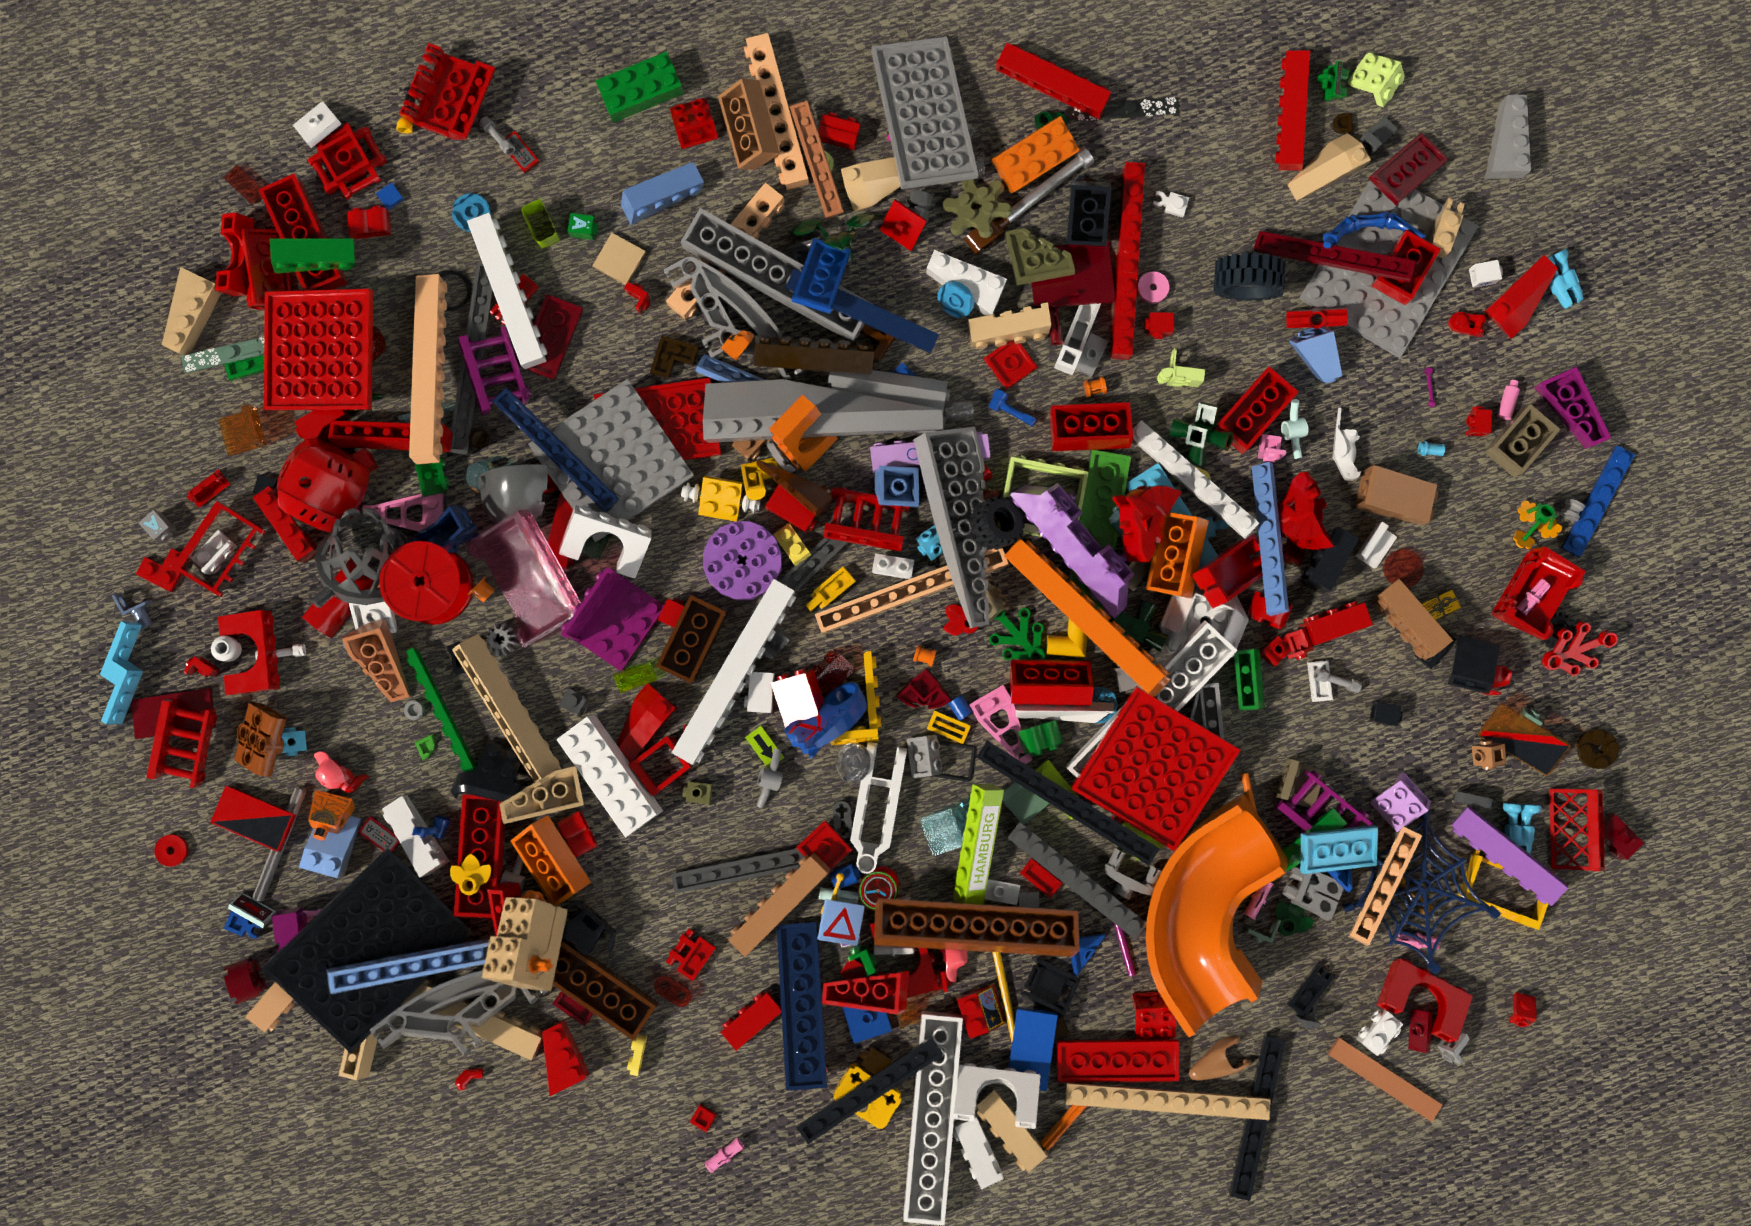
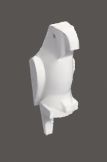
M1338 408L1332 458L1343 479L1353 481L1358 479L1361 471L1358 472L1353 464L1357 454L1355 442L1359 440L1360 436H1358L1356 430H1340L1341 408Z

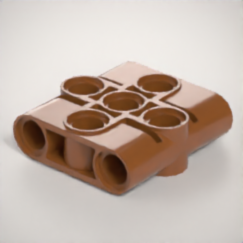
M249 702L244 723H241L237 729L239 742L234 760L256 775L271 777L276 757L284 749L282 735L287 718L265 704Z

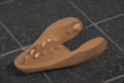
M1236 1035L1228 1036L1215 1043L1189 1070L1190 1078L1198 1081L1214 1079L1239 1073L1252 1064L1250 1059H1244L1242 1063L1232 1067L1225 1054L1226 1048L1238 1044L1241 1040L1240 1037Z

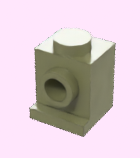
M688 782V786L684 785L683 797H686V802L711 804L713 784ZM695 789H698L700 791V795L698 797L694 796L693 791Z

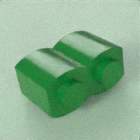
M1056 720L1017 732L1024 755L1030 753L1031 757L1043 754V749H1046L1047 752L1058 749V744L1063 743Z

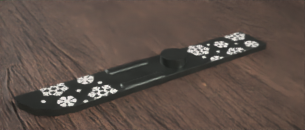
M1178 97L1108 102L1099 120L1179 114ZM1072 106L1068 107L1064 112L1065 116L1073 121L1098 120Z

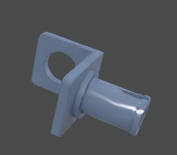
M122 593L112 595L122 616L133 614L137 622L142 625L141 629L153 624L145 611L146 606L153 603L152 600L129 608Z

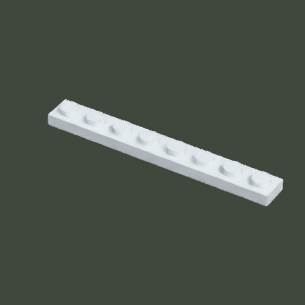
M1142 420L1133 428V441L1244 539L1259 526L1257 520Z

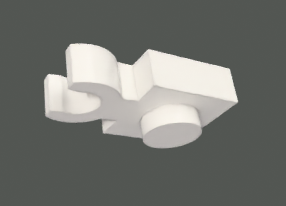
M1161 191L1156 192L1155 196L1160 197L1162 201H1154L1152 204L1154 207L1165 206L1164 212L1179 217L1184 216L1189 197L1172 192L1167 197Z

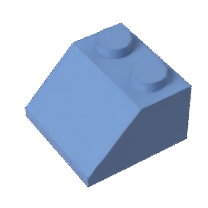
M879 466L875 472V493L879 505L919 507L918 468Z

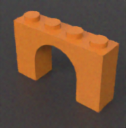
M803 394L769 428V431L773 434L771 439L778 445L784 456L790 460L789 462L797 470L801 468L806 472L838 438L836 436L801 438L804 432L822 415L818 408Z

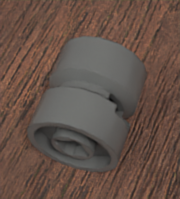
M911 190L909 191L907 200L909 206L907 207L927 220L925 225H927L930 215L928 210L932 207L934 197L924 191Z

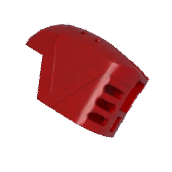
M306 439L292 450L279 473L277 480L278 504L286 514H290L294 518L319 530L332 533L335 521L341 519L345 511L353 508L358 510L369 484V470L339 446L318 439ZM331 458V459H332L331 467H327V466H328L329 459ZM342 463L341 472H338L339 464ZM349 470H352L351 476L349 477ZM311 481L310 485H308V486H306V487L300 485V484H307V483H309V482Z

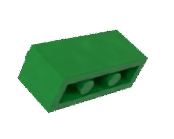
M1260 649L1237 650L1234 653L1239 710L1265 708Z

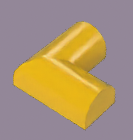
M774 457L760 460L782 469ZM757 461L741 465L746 496L751 500L762 499L766 494L764 480L772 479L757 466Z
M1070 619L1068 620L1067 636L1047 635L1046 655L1086 658L1087 635Z

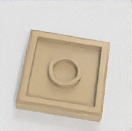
M611 233L595 260L593 268L626 285L627 282H630L646 251Z

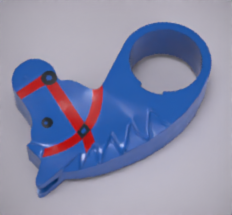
M857 683L842 684L825 696L820 712L816 717L806 719L803 722H791L784 729V732L793 747H800L802 752L809 754V757L812 759L824 745L842 735L862 717L868 704Z

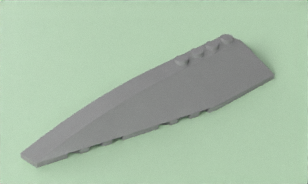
M785 379L710 383L705 386L703 436L704 440L708 443L771 440L773 434L769 431V428L802 394L818 408L822 415L804 432L801 438L943 430V410Z

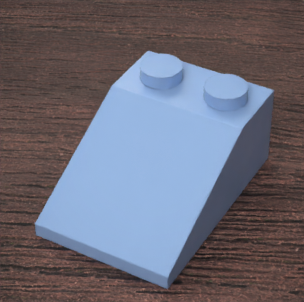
M350 816L339 834L328 832L324 841L313 837L316 830L313 829L304 848L299 868L335 878L344 877L361 818Z

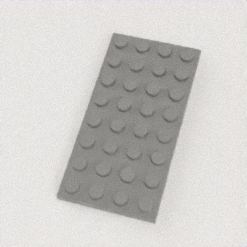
M939 37L872 46V57L901 189L977 179L979 174L948 38Z

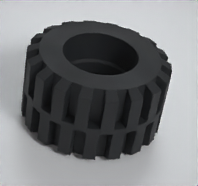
M995 496L978 504L973 509V514L970 515L972 520L970 527L973 528L971 532L972 535L975 534V540L977 542L980 541L981 546H987V549L998 550L1020 539L1019 536L1024 532L1022 528H1025V523L1022 521L1024 520V515L1020 513L1022 511L1021 508H1017L1014 502H1011V498H1004V496ZM994 516L999 520L1001 530L996 527Z

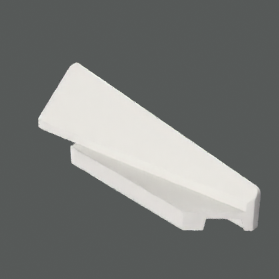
M1092 702V705L1082 706L1016 704V717L1018 719L1039 718L1096 723L1107 714L1114 713V703Z

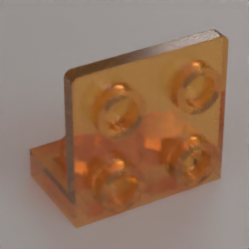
M249 404L241 406L242 412L218 420L229 456L267 446L258 410Z

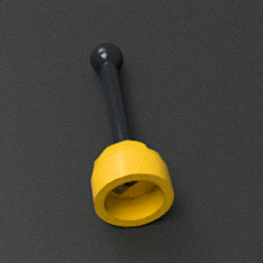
M410 87L404 88L405 100H409L408 90L411 89ZM403 117L400 118L397 122L396 130L400 133H412V123Z

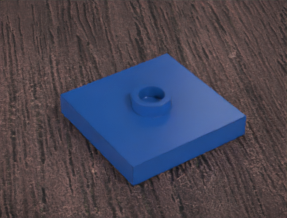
M842 1007L854 1044L892 1031L887 1013Z

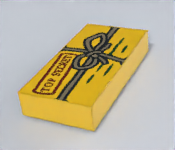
M1453 590L1422 603L1435 620L1461 608Z

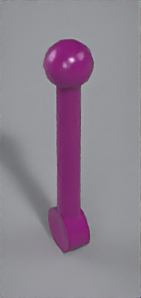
M1427 367L1424 372L1427 375L1430 399L1428 405L1429 407H1435L1436 401L1433 398L1431 380L1433 369Z

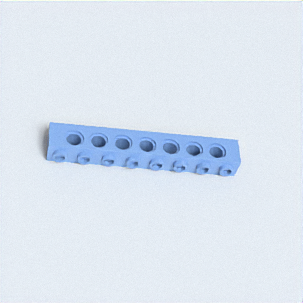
M490 938L327 969L329 989L332 994L485 964Z

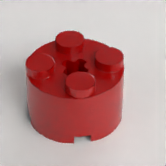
M1255 591L1247 614H1249L1248 618L1261 623L1263 620L1268 621V626L1281 630L1282 626H1286L1293 604L1288 603L1289 612L1269 616L1266 612L1265 595L1261 594L1260 596L1261 592Z

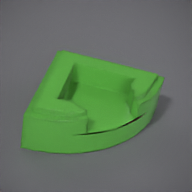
M434 734L414 742L422 760H426L435 749L434 744H436Z

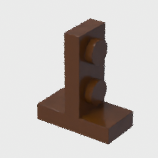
M864 324L860 331L861 334L878 345L874 351L873 360L879 363L896 338L888 334L884 336V332Z

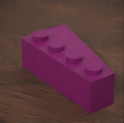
M1577 367L1534 386L1536 391L1585 449L1611 438Z
M302 907L280 910L272 916L275 943L280 946L277 952L307 924V915L303 912Z

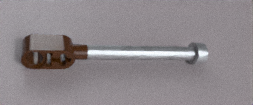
M1084 147L1079 149L1080 151L1074 154L1075 158L1016 203L1012 207L1013 213L1010 217L993 219L991 221L993 234L990 237H980L978 229L975 228L964 238V241L976 255L980 254V250H985L1005 233L1003 228L1080 168L1087 169L1094 163V159L1090 152Z

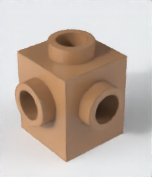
M1486 739L1480 740L1479 744L1472 745L1473 765L1482 766V769H1494L1496 766L1506 764L1505 744L1493 743V740Z

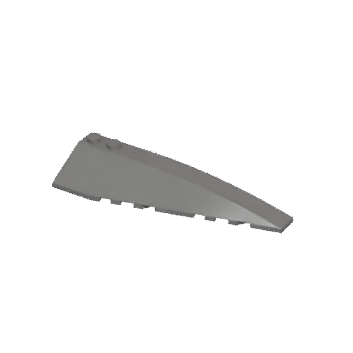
M974 426L927 432L915 438L914 443L943 554L970 628L988 625L989 601L986 597L988 580H986L985 571L987 569V560H985L987 546L983 547L980 541L977 542L975 540L976 536L975 534L972 535L971 532L973 528L970 527V522H972L970 515L973 514V509L985 501L983 500V489H985L983 472L985 468L976 428Z

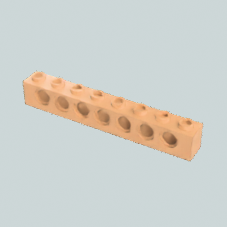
M765 33L746 38L747 46L744 47L746 58H750L752 62L749 65L751 76H755L756 80L760 81L780 154L774 157L776 167L780 166L782 173L778 174L781 185H785L786 190L809 185L769 34ZM758 56L765 57L762 61L756 60ZM763 74L770 75L767 79L761 78ZM768 92L775 93L773 97L766 96ZM773 110L780 111L778 115L771 114ZM778 128L785 129L783 133L776 132ZM783 146H789L790 150L787 152L781 151V148ZM789 164L795 165V168L793 170H787L786 166Z
M765 182L730 225L758 240L760 231L763 228L767 229L775 213L779 214L785 206L784 197ZM764 205L769 207L768 211L761 212L759 210L760 207ZM750 220L757 222L753 227L747 225ZM703 259L700 260V261H702V262L708 264L709 266H712V264L706 262L705 260H703ZM696 266L692 269L690 273L696 270ZM718 269V271L721 272L722 274H725V273H726V272H724L723 270ZM692 280L679 286L666 300L668 306L685 320L688 317L692 318L698 311V303L695 298L691 301L685 300L688 294H692L690 289Z

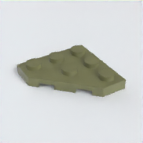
M1025 228L1005 231V239L1017 285L1075 274L1071 253L1059 250L1051 242L1030 234L1031 231Z

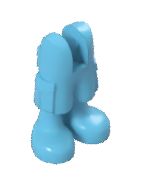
M1567 249L1548 258L1554 265L1555 263L1558 265L1562 273L1560 275L1558 271L1555 273L1549 287L1564 309L1572 306V300L1568 292L1574 302L1579 303L1584 300L1577 274L1574 269H1569L1567 261L1569 252Z
M1503 803V810L1507 812L1509 824L1505 825V835L1531 855L1532 842L1535 839V827L1530 826L1531 818L1534 814L1541 812L1542 806ZM1519 813H1521V825H1518Z

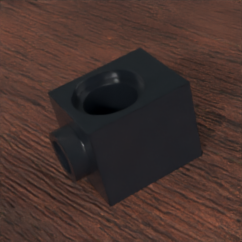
M1372 702L1369 722L1398 726L1403 717L1401 706Z

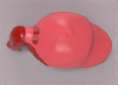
M324 751L314 754L319 764V768L315 773L316 779L326 788H341L343 791L351 793L357 790L364 780L369 778L365 774L354 776L350 769L341 766L337 760H332Z

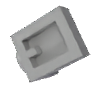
M1461 1032L1457 1041L1448 1043L1442 1039L1438 1044L1442 1057L1450 1063L1456 1062L1461 1065L1463 1060L1459 1054L1470 1038L1467 1034Z

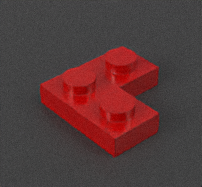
M171 548L162 565L144 557L136 575L169 592H173L182 574L173 569L172 565L181 552Z

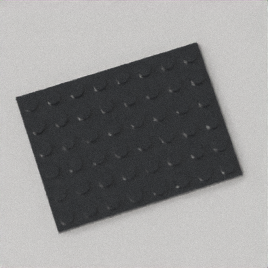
M387 848L268 960L261 969L351 1054L371 1034L370 1029L397 1009L430 975L331 994L327 969L462 944L473 932L457 916H454V913Z

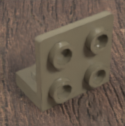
M1286 759L1275 797L1290 801L1309 779V776L1304 773L1306 769L1309 772L1316 771L1323 778L1325 772L1301 764L1299 761ZM1315 783L1298 805L1310 808L1317 800L1321 786Z

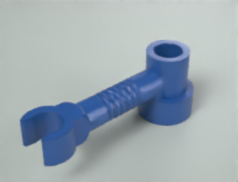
M995 388L992 394L993 398L988 407L996 412L1001 409L1033 427L1037 419L1007 404L1006 401L1009 395Z
M435 816L432 827H414L412 835H418L420 838L432 835L435 838L444 839L446 828H449L451 819Z

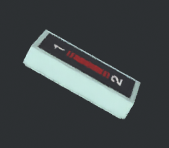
M242 892L228 907L231 911L262 928L272 919L276 912Z

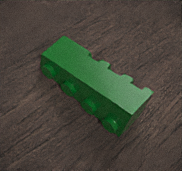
M270 239L271 264L275 273L330 269L351 270V268H356L354 239Z

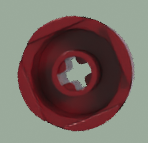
M249 957L224 966L223 971L227 970L228 973L227 976H224L225 985L230 997L237 999L234 1002L235 1004L262 996L263 990L267 989L265 979L260 978L258 970L261 969L258 959L253 960Z

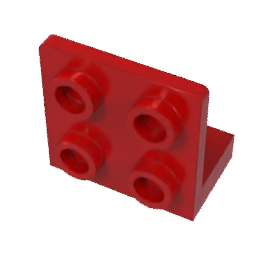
M706 97L670 108L681 149L719 139Z
M1132 993L1135 1009V1039L1175 1038L1176 1018L1160 993Z

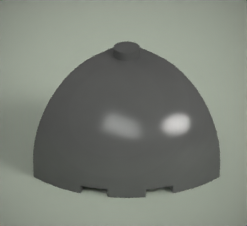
M547 465L505 466L480 474L478 487L481 489L483 506L489 517L498 526L514 533H530L537 526L536 518L542 515L545 502L542 501V495L544 491H547Z

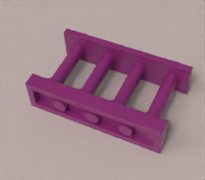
M505 326L501 327V336L472 342V340H468L467 335L459 336L458 344L482 416L490 414V407L494 405L492 400L497 397L486 396L485 389H487V386L515 380L518 390L512 393L517 398H521L524 405L528 404L531 397L529 387L524 385L511 345L512 341ZM502 343L507 353L483 360L475 359L473 355L476 349ZM510 362L513 372L486 379L480 377L479 370L481 368Z
M1307 769L1304 771L1309 776V779L1290 801L1287 800L1284 803L1280 799L1275 805L1297 825L1307 831L1312 827L1310 824L1312 817L1332 795L1341 802L1335 809L1340 815L1347 808L1356 815L1346 828L1358 827L1362 821L1369 826L1372 824L1368 820L1370 816L1361 808L1358 811L1320 781L1323 777L1314 770L1312 772H1309ZM1315 783L1319 784L1325 791L1308 811L1300 816L1295 812V806Z

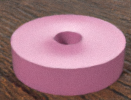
M1148 272L1139 280L1137 291L1143 301L1150 304L1159 303L1164 300L1169 292V282L1159 272ZM1150 285H1155L1157 289L1155 291L1151 290Z

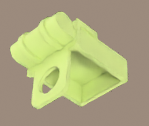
M1174 348L1171 352L1170 368L1162 369L1157 376V381L1160 384L1167 382V386L1199 387L1204 382L1205 370L1175 366L1177 349Z

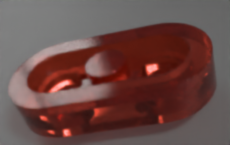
M669 975L658 977L654 983L655 992L678 1007L688 1005L692 999L691 990ZM664 981L669 985L666 989L661 986ZM683 992L685 999H680L678 994Z

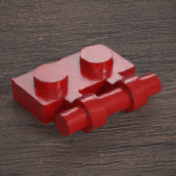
M688 928L685 934L682 933L680 936V941L676 947L672 948L669 952L670 956L666 962L671 966L676 960L681 964L677 971L691 981H694L716 949V946L699 936L696 942L693 941L691 938L695 931ZM687 945L691 949L686 957H684L681 952Z

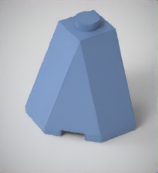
M1310 327L1298 332L1297 338L1292 337L1289 339L1292 347L1317 379L1325 383H1331L1336 381V378L1342 376L1334 331L1326 327L1319 329Z

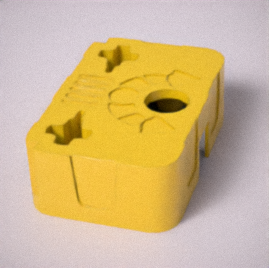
M852 1063L835 1088L834 1099L836 1100L874 1075V1073L858 1063ZM857 1072H859V1077L861 1079L856 1078L855 1080H853L852 1073L856 1074ZM894 1087L870 1103L866 1111H858L855 1114L876 1128H885L901 1102L900 1090ZM891 1094H893L894 1101L890 1100L889 1102H887L886 1095L890 1096Z

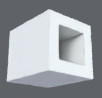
M1498 260L1474 264L1469 269L1473 288L1496 284L1503 276V269L1499 266Z

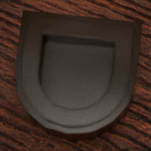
M1352 113L1339 114L1334 118L1332 128L1336 133H1353Z

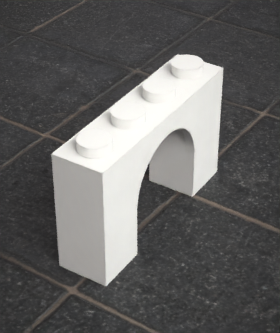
M575 505L560 544L559 554L578 560L586 540L592 534L610 532L616 535L624 546L617 562L616 573L636 578L651 541V530L644 525L632 524L623 518L611 517L605 512L593 511L587 506Z
M971 1063L959 1065L954 1119L975 1121L976 1102L980 1091L987 1085L999 1083L1009 1087L1016 1096L1015 1127L1036 1129L1040 1074H1036L1035 1071L1031 1070L1016 1072L1013 1068L998 1070L994 1066H984V1068H981Z

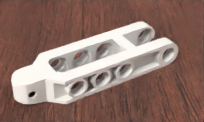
M868 742L867 744L870 764L867 774L861 779L850 839L858 851L857 868L864 874L873 872L877 865L878 855L890 848L907 748L897 747L892 779L889 780L872 777L878 743ZM870 784L890 788L880 844L861 841Z

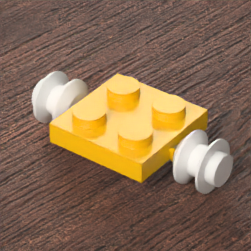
M706 475L703 477L702 490H700L698 484L695 487H690L688 482L686 486L683 485L681 497H684L685 502L688 498H691L693 503L700 499L698 515L730 521L738 520L740 506H742L744 512L752 509L754 514L755 510L759 511L761 499L751 500L746 495L744 498H741L743 482Z

